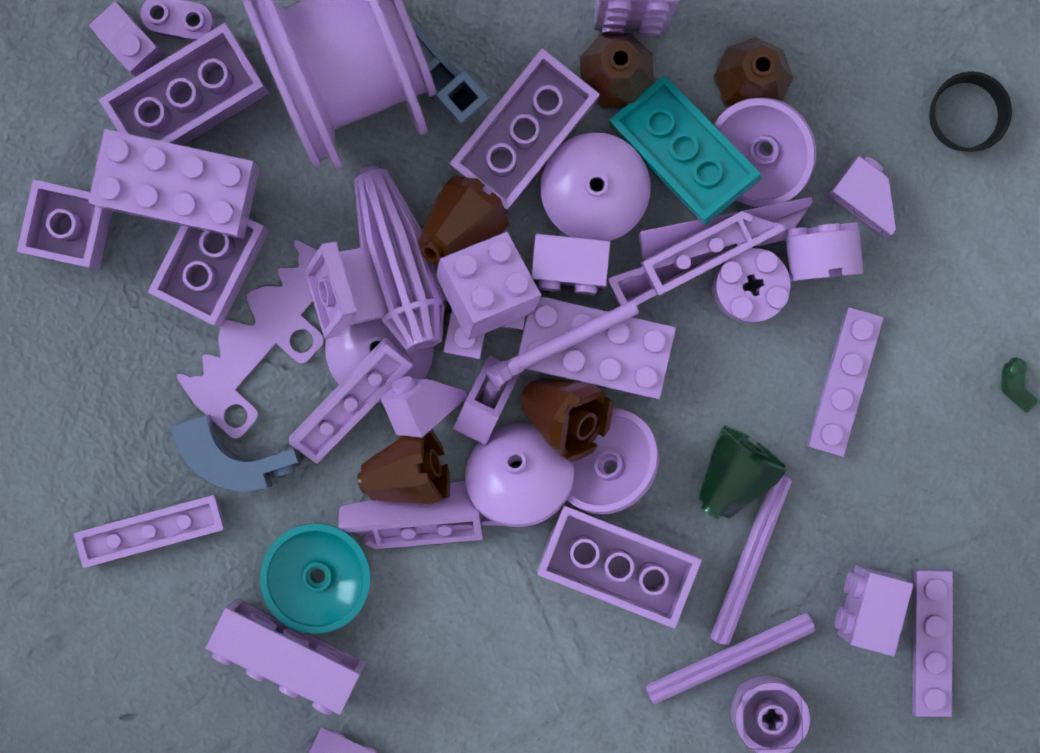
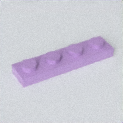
M850 307L846 308L807 447L844 457L884 317Z
M384 338L289 436V444L318 464L380 400V397L392 388V384L402 378L413 367V358L387 338Z
M217 494L73 534L82 567L86 568L226 529Z
M913 570L912 714L916 717H952L953 571Z

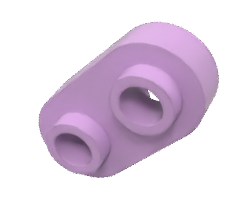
M146 0L141 8L140 15L143 24L151 32L158 35L194 42L215 28V20L212 13L207 7L199 3L185 0ZM156 9H164V16L161 19L156 20L153 18V13ZM191 16H200V22L197 26H189L188 21Z

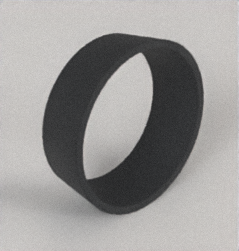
M975 71L962 72L946 80L938 89L930 106V125L935 136L947 147L957 151H982L999 142L1007 132L1012 118V105L1005 88L992 76ZM960 83H971L985 89L994 99L998 112L997 124L991 136L980 145L970 148L961 147L948 140L941 132L936 121L935 109L938 97L947 88Z

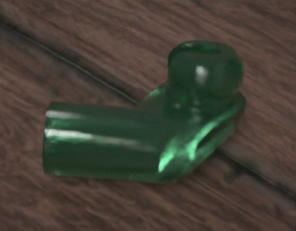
M1012 358L1002 368L1001 390L1004 395L1027 413L1036 405L1038 399L1024 387L1025 372L1027 371L1026 362L1021 358Z

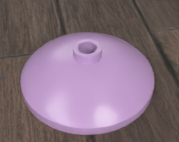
M749 98L729 107L714 123V126L761 173V180L737 199L738 202L754 207L787 202L796 196L808 183L816 162L815 140L806 120L790 105L773 98ZM764 142H769L773 146L772 153L764 151Z
M606 133L581 134L561 144L547 161L541 177V199L549 219L565 235L574 238L612 241L632 230L644 215L650 199V176L642 157L626 141ZM600 179L604 184L603 189L599 192L593 191L589 185L590 181Z
M381 319L347 325L339 337L326 339L325 355L332 376L340 384L371 352V345L374 342H381L384 338H387L413 358V367L403 377L410 376L415 379H425L432 365L434 347L418 352H407L382 323Z
M613 408L610 429L604 437L598 434L593 441L598 445L593 454L574 462V485L567 501L574 507L587 513L610 514L630 507L648 491L658 470L659 448L651 429L635 414L623 409ZM617 465L616 471L609 474V467Z
M514 423L492 431L486 445L479 442L475 446L468 459L465 471L466 488L477 510L489 520L509 527L531 526L553 516L569 498L575 479L574 462L571 463L561 457L546 442L532 423ZM517 460L522 461V465L520 467H510L512 462Z

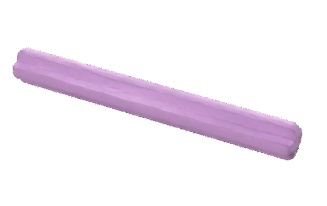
M774 473L771 477L711 632V639L719 644H730L790 489L792 480L779 473Z
M808 614L799 615L649 683L646 686V691L653 704H657L814 633V623Z

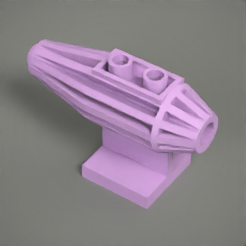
M378 165L365 167L359 171V176L354 179L360 248L339 252L336 241L321 244L304 271L324 338L339 337L347 325L381 319L382 323L407 352L429 349L442 341L445 303L448 301L436 279L438 265L427 261L422 255L418 243L422 229L387 169H380Z

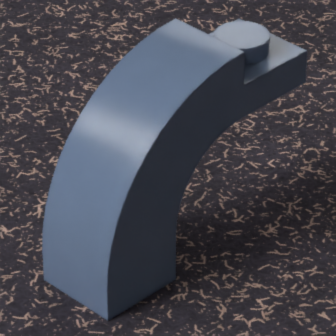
M416 24L413 29L436 90V95L430 98L454 122L462 126L488 103L490 98L465 70L459 71Z
M205 415L170 427L177 448L188 466L204 480L227 490L249 492L269 488L273 485L268 472L273 471L276 478L296 471L294 464L302 461L300 452L295 448L259 460H246L233 455L222 444L211 415Z

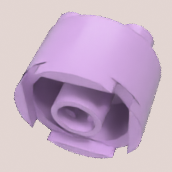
M858 222L818 225L814 228L805 227L786 230L785 238L790 281L864 274Z
M750 248L720 264L712 282L713 299L719 310L735 321L756 323L767 320L776 315L788 301L791 285L789 273L783 262L773 252ZM748 277H750L751 281H757L759 288L754 290L755 296H753L751 291H744L743 284L748 282Z
M771 675L751 678L738 686L732 699L730 713L733 726L742 741L757 753H790L802 739L804 740L810 726L808 706L796 689L782 678ZM769 709H773L777 715H772L771 721L766 722L763 715H766Z

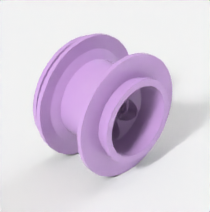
M243 0L269 68L315 169L322 167L321 160L328 157L331 158L336 171L344 168L335 147L336 129L401 102H404L418 134L422 136L428 133L416 96L426 93L428 97L436 95V90L420 44L401 0H301L286 7L280 5L276 0Z

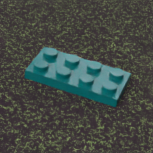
M665 75L652 84L634 103H629L609 119L610 127L639 153L645 164L704 226L761 180V173Z

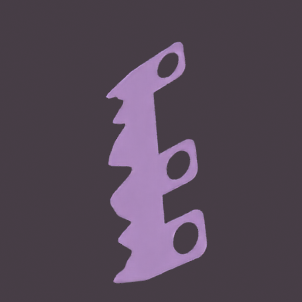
M294 240V247L299 253V266L297 268L278 269V275L283 286H263L246 294L247 301L255 318V324L246 325L225 320L222 327H220L218 337L220 358L203 354L204 374L202 376H192L190 378L184 374H176L178 381L192 402L206 415H211L212 421L232 438H240L258 417L257 410L235 389L270 349L277 344L296 362L306 363L323 344V335L301 316L313 302L304 271L318 250L300 241ZM300 329L307 330L313 337L312 347L304 353L296 352L290 345L291 335ZM234 404L243 406L247 412L245 424L238 428L230 427L224 419L226 409Z

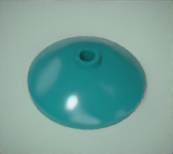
M324 523L303 524L282 534L268 549L260 571L261 592L271 613L287 627L308 634L331 632L349 623L363 607L371 584L369 562L360 544L347 532ZM313 570H322L325 574V579L321 582L315 581L312 577Z

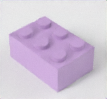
M248 219L245 237L241 239L181 226L148 293L214 326L222 327L270 230Z

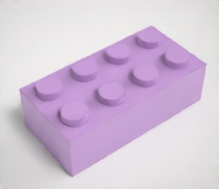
M596 0L594 30H602V34H624V31H639V36L659 37L661 32H667L680 0Z
M223 23L98 100L118 132L184 146L270 94L233 31L226 23Z
M542 48L449 163L450 167L460 177L477 178L485 185L481 190L488 196L494 192L501 198L505 213L508 214L542 172L547 161L559 146L567 141L595 106L600 94Z
M104 129L88 203L102 209L244 239L260 166L254 161Z
M540 297L535 312L527 315L518 356L607 313V311ZM630 317L527 369L660 399L676 327Z
M565 503L558 513L536 572L541 577L675 629L702 559L698 555Z
M238 598L224 609L205 648L213 652L212 657L215 660L232 666L234 662L246 668L245 673L249 677L260 682H265L268 679L280 685L279 690L292 698L298 699L301 695L313 701L312 706L316 710L327 715H332L333 712L341 714L366 664L365 661L313 635L287 627L276 617Z

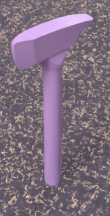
M632 300L518 357L515 356L510 360H504L485 369L494 386H502L513 375H517L525 369L638 314V308Z

